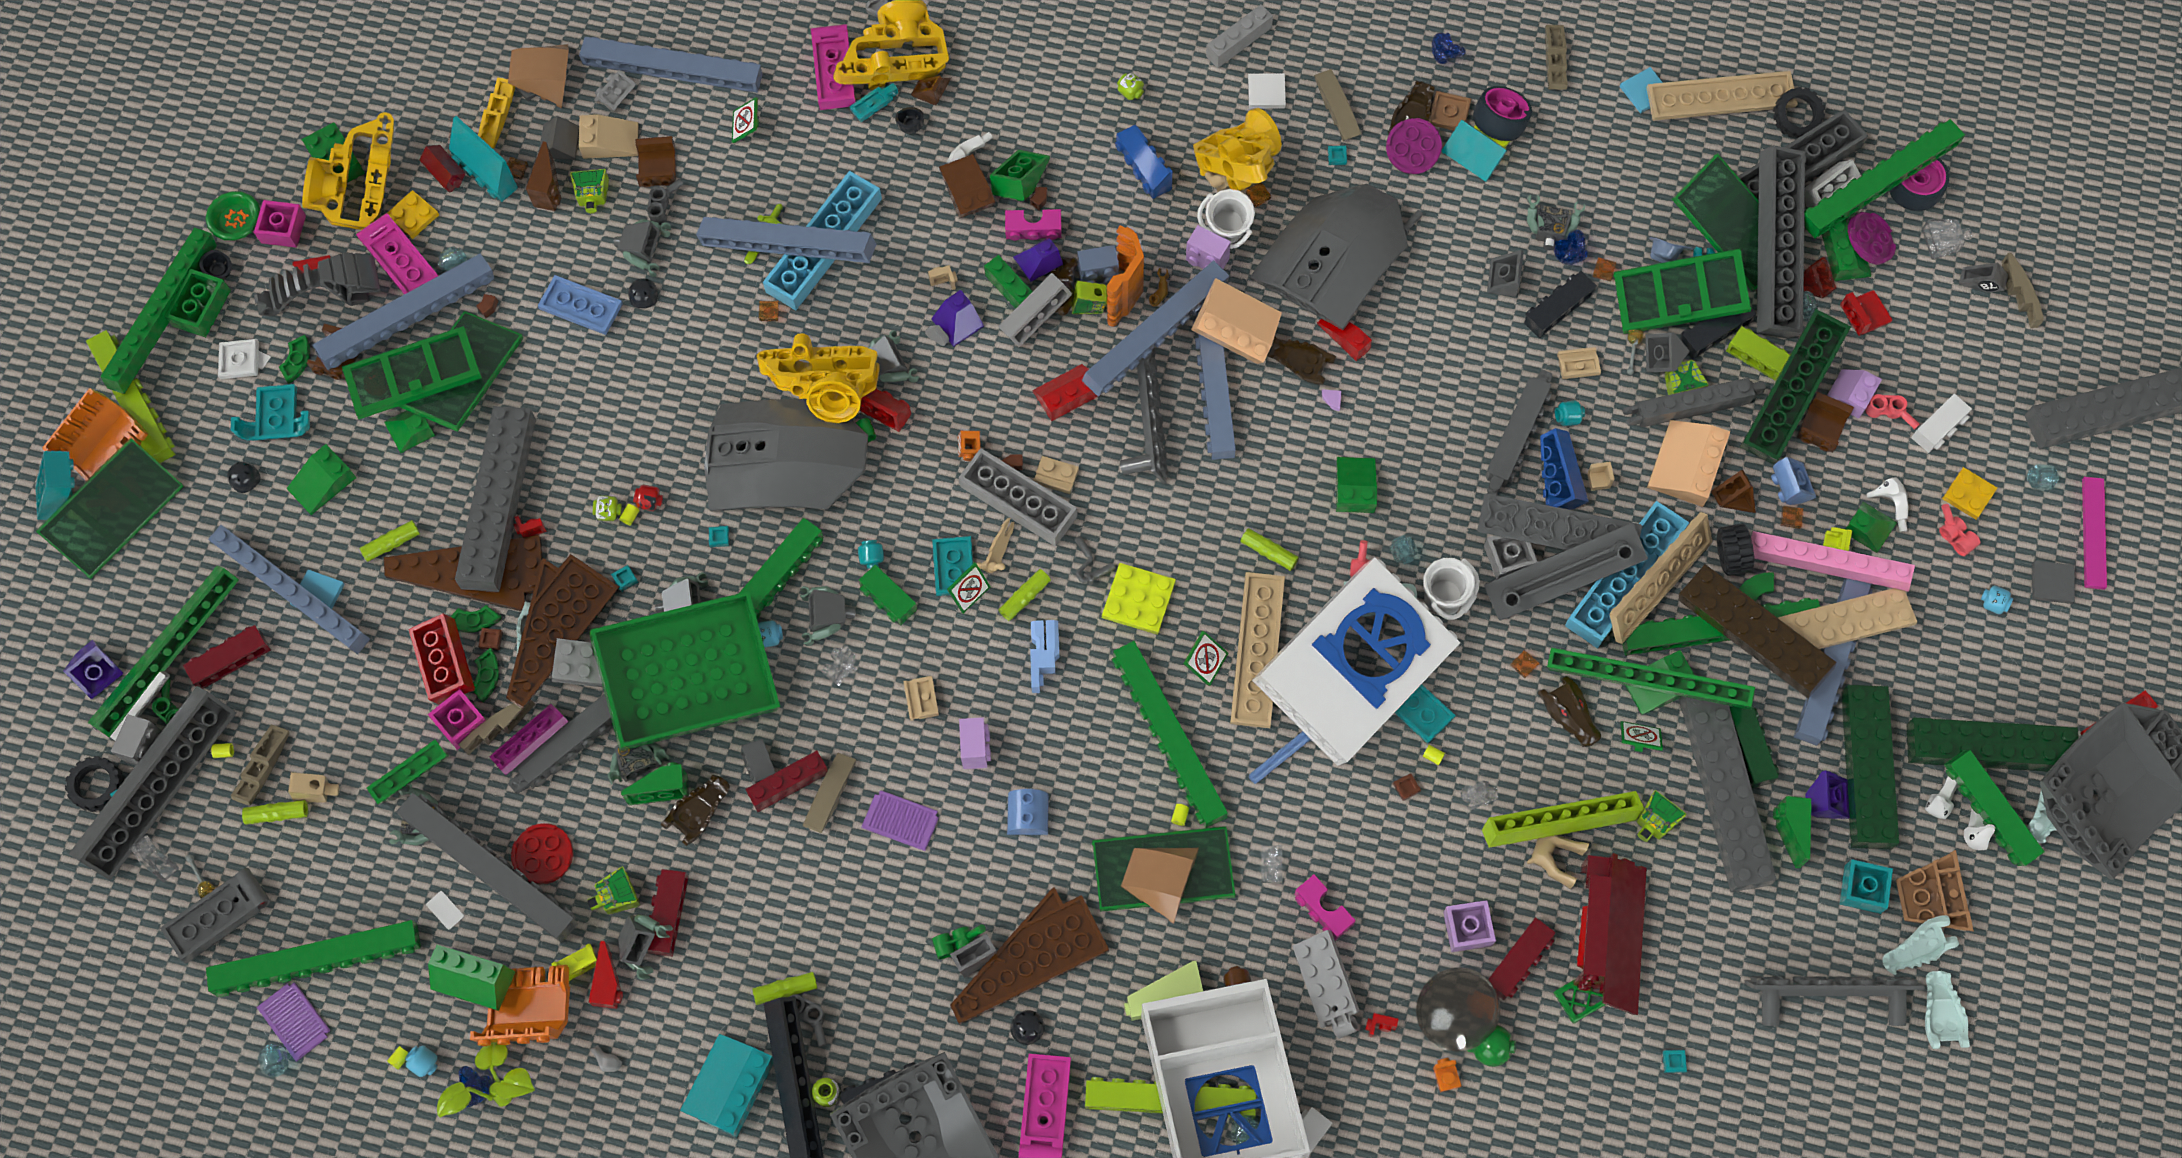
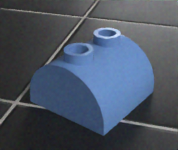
M1786 457L1773 466L1775 474L1771 475L1774 484L1779 485L1781 491L1778 492L1781 502H1786L1788 505H1797L1817 498L1802 462Z
M1018 789L1008 793L1007 835H1048L1049 794L1047 792L1036 789Z

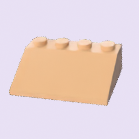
M1215 278L1191 330L1259 364L1264 363L1272 346L1282 312Z
M1670 420L1647 488L1703 507L1708 500L1730 431L1708 424Z

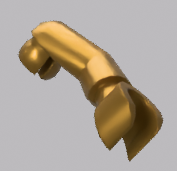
M1158 269L1157 274L1160 279L1158 290L1149 297V303L1154 307L1160 305L1168 295V282L1166 281L1169 278L1168 269H1166L1165 276H1160L1162 269Z

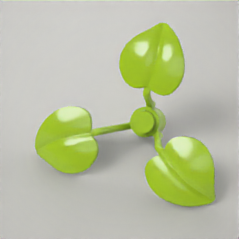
M493 1042L491 1046L481 1048L475 1057V1065L480 1070L490 1068L496 1081L490 1086L489 1095L472 1087L466 1088L462 1082L452 1084L443 1091L438 1100L437 1115L441 1118L466 1108L471 1100L470 1092L485 1097L489 1101L494 1100L498 1106H506L511 1102L512 1098L535 1091L530 1075L524 1068H516L504 1076V1081H500L494 1066L502 1065L505 1062L508 1049L506 1045H498L497 1042Z

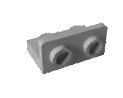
M620 70L616 74L612 72L606 79L608 83L604 87L601 85L595 91L597 96L594 101L598 102L599 100L612 112L636 85Z

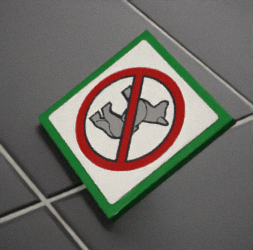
M757 97L733 111L732 143H736L748 136L759 127Z
M974 562L947 590L961 613L964 614L990 588V585L977 563Z
M1202 631L1183 664L1206 685L1210 686L1226 659L1228 652L1205 631Z
M1624 721L1620 722L1621 742L1634 745V751L1642 752L1644 747L1663 750L1661 728Z

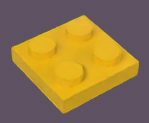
M413 190L387 212L397 226L412 240L439 216L438 211Z
M1963 467L1942 499L1977 520L1997 490V487Z

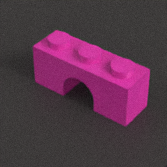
M1061 209L1042 210V218L1036 223H1029L1025 220L1024 210H1005L1006 239L1016 241L1019 239L1037 240L1050 238L1055 240L1062 238Z
M1313 874L1295 890V900L1301 907L1305 906L1308 909V914L1315 923L1319 922L1323 926V932L1331 930L1336 941L1354 926L1356 920L1342 905L1335 911H1326L1322 908L1320 899L1327 894L1328 889Z

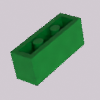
M999 255L984 265L987 279L1015 309L1033 292Z
M876 564L858 580L860 584L859 590L866 597L870 596L878 609L881 610L883 608L887 612V617L893 623L897 622L901 626L918 610L917 604Z

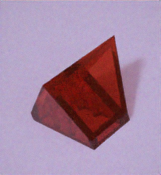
M1821 257L1804 271V294L1823 299L1837 289L1826 257Z

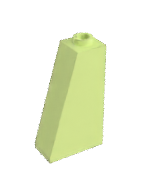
M1192 961L1127 996V1003H1124L1126 1016L1130 1015L1131 1021L1142 1019L1143 1003L1203 992L1197 962Z

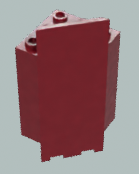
M1612 853L1609 858L1588 855L1581 864V873L1586 874L1585 888L1589 889L1584 967L1580 975L1574 980V985L1582 991H1591V988L1598 989L1600 993H1603V1004L1632 1015H1638L1647 868L1635 866V862L1626 858L1618 859V855Z

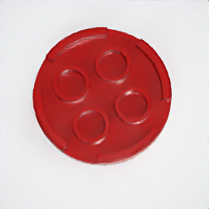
M547 823L535 824L526 828L517 840L514 841L511 850V861L514 869L522 872L529 879L527 882L531 883L533 881L538 885L549 884L561 878L568 871L573 860V845L568 835L557 826Z

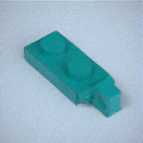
M894 83L886 88L877 87L852 104L850 110L860 122H863L888 105L893 100V97L898 94V88Z

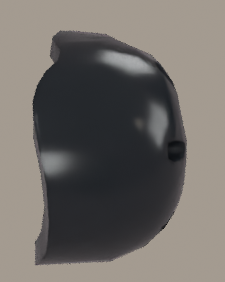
M907 107L898 111L895 116L897 127L906 134L918 132L924 124L923 112L915 107Z
M211 250L200 259V268L205 274L224 280L232 271L230 258L219 250Z
M646 278L633 281L628 290L629 301L636 308L654 306L658 299L656 285Z
M242 461L233 464L227 473L230 486L238 493L251 491L261 480L259 471L248 462Z
M1032 1010L1018 1013L1010 1026L1012 1037L1022 1045H1030L1038 1041L1045 1029L1042 1017Z

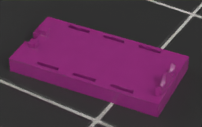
M549 704L489 757L507 775L562 728L568 720L552 704Z

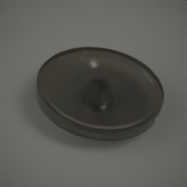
M1450 968L1433 976L1421 990L1416 1005L1417 1021L1423 1034L1436 1046L1455 1052L1470 1050L1479 1046L1495 1030L1500 1017L1499 996L1491 982L1481 973L1469 968Z

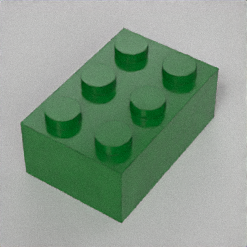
M335 122L301 139L313 158L324 160L330 159L331 148H334L335 143L344 144L345 142ZM353 152L347 183L365 174ZM336 166L333 169L335 173H342L344 170L342 166Z
M190 269L164 317L172 327L206 338L231 289L223 279Z

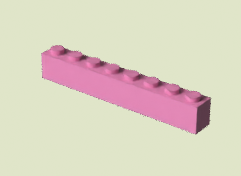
M1752 532L1751 540L1754 559L1909 592L1915 565L1760 532Z

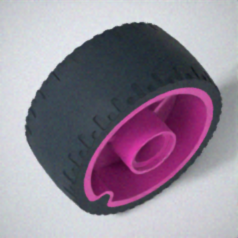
M1491 86L1485 89L1478 99L1473 112V120L1478 129L1489 137L1501 141H1512L1518 139L1525 131L1531 118L1532 107L1530 102L1516 90L1504 86Z
M1939 158L1889 190L1890 195L1898 205L1909 210L1923 211L1932 208L1946 192L1950 178L1949 170Z

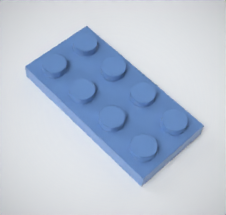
M554 275L538 304V308L606 335L623 303L619 299Z

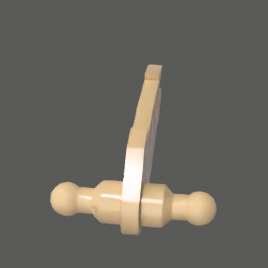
M1007 518L1001 525L1002 527L989 549L986 561L983 563L977 562L978 567L987 573H993L998 569L1001 571L1005 569V565L1001 560L1006 551L1010 536L1013 533L1015 522H1011L1008 527L1011 518Z

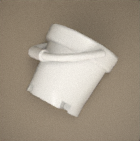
M1227 189L1219 191L1215 195L1209 193L1202 201L1197 214L1199 225L1231 241L1230 249L1240 247L1252 234L1250 227L1254 222L1255 210L1252 201L1246 194L1239 190ZM1206 204V218L1209 227H1206L1202 219V211Z
M1442 558L1434 561L1426 569L1423 577L1424 602L1431 611L1432 609L1437 613L1436 615L1447 620H1455L1464 613H1467L1476 600L1480 580L1477 571L1466 559L1460 561L1455 558Z

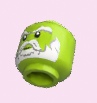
M1134 73L1123 74L1117 82L1118 92L1128 100L1139 99L1144 93V82Z
M600 495L597 500L593 501V515H596L597 520L615 521L617 515H621L622 504H618V499L615 496Z
M821 1078L813 1085L812 1095L815 1102L820 1106L831 1107L839 1101L840 1088L833 1079Z

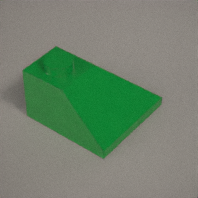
M407 410L384 421L400 453L435 436L426 418Z
M1862 502L1845 530H1852L1851 538L1878 553L1897 522L1867 503Z

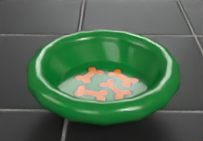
M231 191L221 194L212 201L207 209L205 217L207 228L215 237L222 240L235 241L245 238L255 230L260 206L252 195L245 192Z

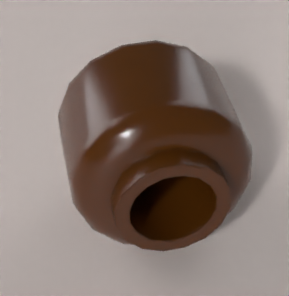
M1239 966L1231 967L1223 977L1225 987L1252 982L1249 971Z

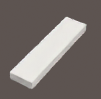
M165 671L159 672L128 714L140 717L170 678V675ZM126 717L110 736L115 741Z

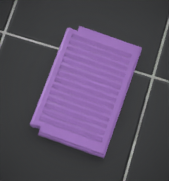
M880 790L879 795H874L861 828L926 851L939 819L936 816L938 811Z
M295 982L292 985L287 983L256 1007L296 1062L327 1038L326 1034L330 1032L329 1027Z

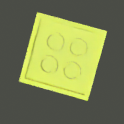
M1119 563L1102 618L1158 635L1176 579Z

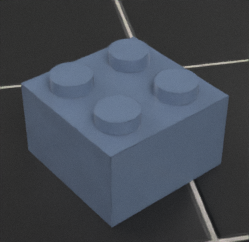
M1115 245L1077 251L1080 281L1107 285L1114 275H1119V263Z

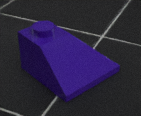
M1050 238L1013 256L1015 262L1030 282L1063 265L1059 250Z
M961 290L947 298L931 318L933 323L939 325L947 334L949 342L953 347L984 327L974 306Z
M91 640L80 649L63 670L91 700L123 674L121 669L94 640Z
M1827 770L1822 771L1805 793V798L1811 799V816L1816 818L1850 819L1847 779Z

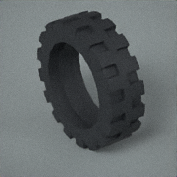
M1796 87L1795 89L1788 90L1780 96L1775 103L1776 106L1773 108V112H1775L1773 119L1774 121L1776 120V127L1782 130L1781 133L1787 134L1790 138L1801 137L1823 123L1822 120L1825 118V105H1822L1823 100L1817 96L1815 91L1812 92L1806 87L1804 89ZM1799 98L1810 105L1813 117L1808 126L1797 127L1788 120L1785 108L1790 100Z
M94 756V758L87 757L84 761L77 762V766L70 769V774L65 780L67 782L65 791L68 792L67 797L72 803L81 809L90 812L102 811L112 798L110 794L117 790L125 780L121 775L123 774L122 771L110 760L99 756ZM96 769L106 770L109 773L110 783L105 793L95 799L83 798L80 793V784L84 776Z

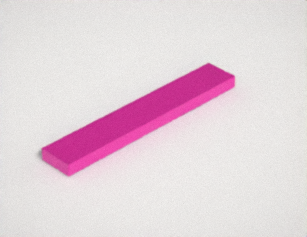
M2084 477L2082 479L2084 588L2105 590L2107 588L2104 479Z

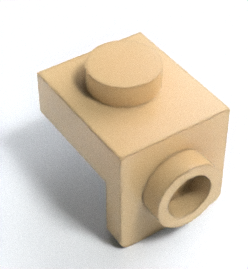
M950 265L935 267L928 271L931 286L949 281L952 290L956 289L955 283L958 282L955 271H951Z

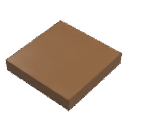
M1436 91L1429 122L1435 127L1454 131L1461 120H1467L1472 99Z

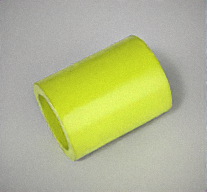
M627 504L619 520L631 526L640 510L632 504Z
M213 744L211 748L212 757H233V744Z
M1429 744L1422 757L1439 765L1445 753Z
M1176 804L1171 822L1175 825L1185 826L1189 807L1183 804Z
M399 1046L387 1062L399 1070L405 1063V1057L408 1052Z

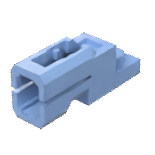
M1046 620L1047 650H1045L1044 621L1031 622V640L1036 645V649H1030L1032 693H1040V686H1044L1043 674L1055 673V662L1060 658L1059 626L1057 620Z

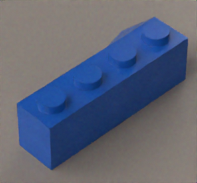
M1136 124L1117 133L1115 146L1119 152L1122 151L1126 164L1128 166L1131 165L1135 178L1142 182L1145 193L1150 194L1151 198L1154 199L1172 190L1173 171L1170 167H1165V161L1162 157L1157 158L1155 148L1152 145L1148 146L1147 138Z
M1555 428L1541 435V460L1544 461L1542 478L1545 479L1543 498L1546 499V505L1573 510L1589 502L1569 432Z

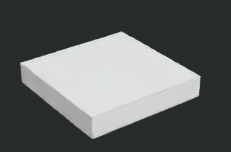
M1285 73L1248 74L1249 109L1285 108Z
M257 339L220 342L218 377L220 379L258 376L259 341Z

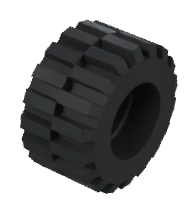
M1742 523L1719 527L1717 531V549L1724 573L1727 576L1752 572L1754 568V550L1746 525Z

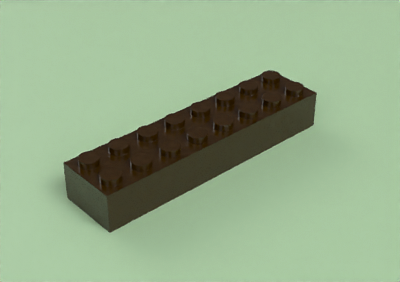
M1706 564L1679 593L1678 601L1808 699L1836 666V661Z

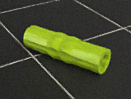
M411 520L396 529L388 531L386 534L380 535L377 539L359 549L365 560L369 562L420 535V532L414 521Z
M1250 528L1245 531L1241 538V543L1290 571L1294 569L1299 560L1297 555Z
M1039 569L998 609L999 613L1006 620L1011 621L1051 581L1050 577L1042 569Z
M305 800L278 802L275 804L268 803L242 809V819L245 825L308 816V805Z
M814 972L752 988L756 1005H760L777 998L790 997L818 989Z

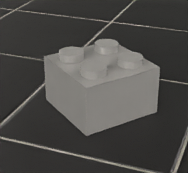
M1491 536L1486 539L1484 544L1496 579L1537 562L1530 542Z
M127 714L111 752L124 762L136 766L162 730L149 720Z

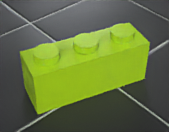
M1743 326L1738 330L1726 349V352L1776 381L1789 357L1787 351L1774 346L1769 340L1759 337L1752 330Z

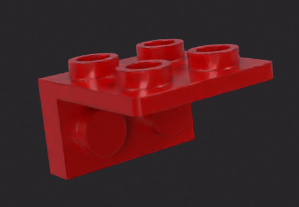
M1874 290L1857 297L1853 292L1846 294L1840 304L1858 336L1892 322V318Z

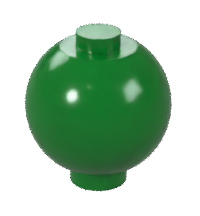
M1487 1024L1480 1027L1475 1035H1468L1467 1051L1474 1053L1480 1063L1489 1067H1497L1505 1064L1511 1058L1512 1053L1516 1052V1041L1512 1040L1511 1034L1504 1027L1497 1024Z

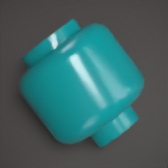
M1576 400L1561 402L1555 409L1556 421L1564 427L1578 425L1582 422V418L1585 417L1584 407Z
M877 540L861 542L862 545L857 549L859 563L867 566V569H871L875 564L879 567L878 564L884 561L882 544L877 543Z

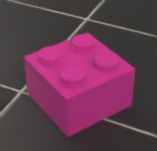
M263 200L254 234L262 244L297 248L306 214L299 204Z
M460 689L427 714L457 750L460 749L459 744L485 721L484 717Z

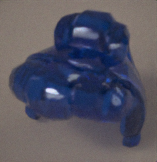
M1437 33L1432 39V54L1439 64H1446L1449 58L1462 57L1466 54L1464 46L1453 44L1450 33Z
M1576 229L1567 235V240L1555 241L1554 253L1562 264L1573 265L1587 259L1588 251L1585 249L1586 240L1584 233Z
M462 1066L459 1069V1082H462L466 1088L472 1087L489 1094V1088L492 1085V1080L489 1076L483 1075L480 1077L476 1071L468 1066ZM470 1092L471 1100L466 1107L479 1104L485 1097Z

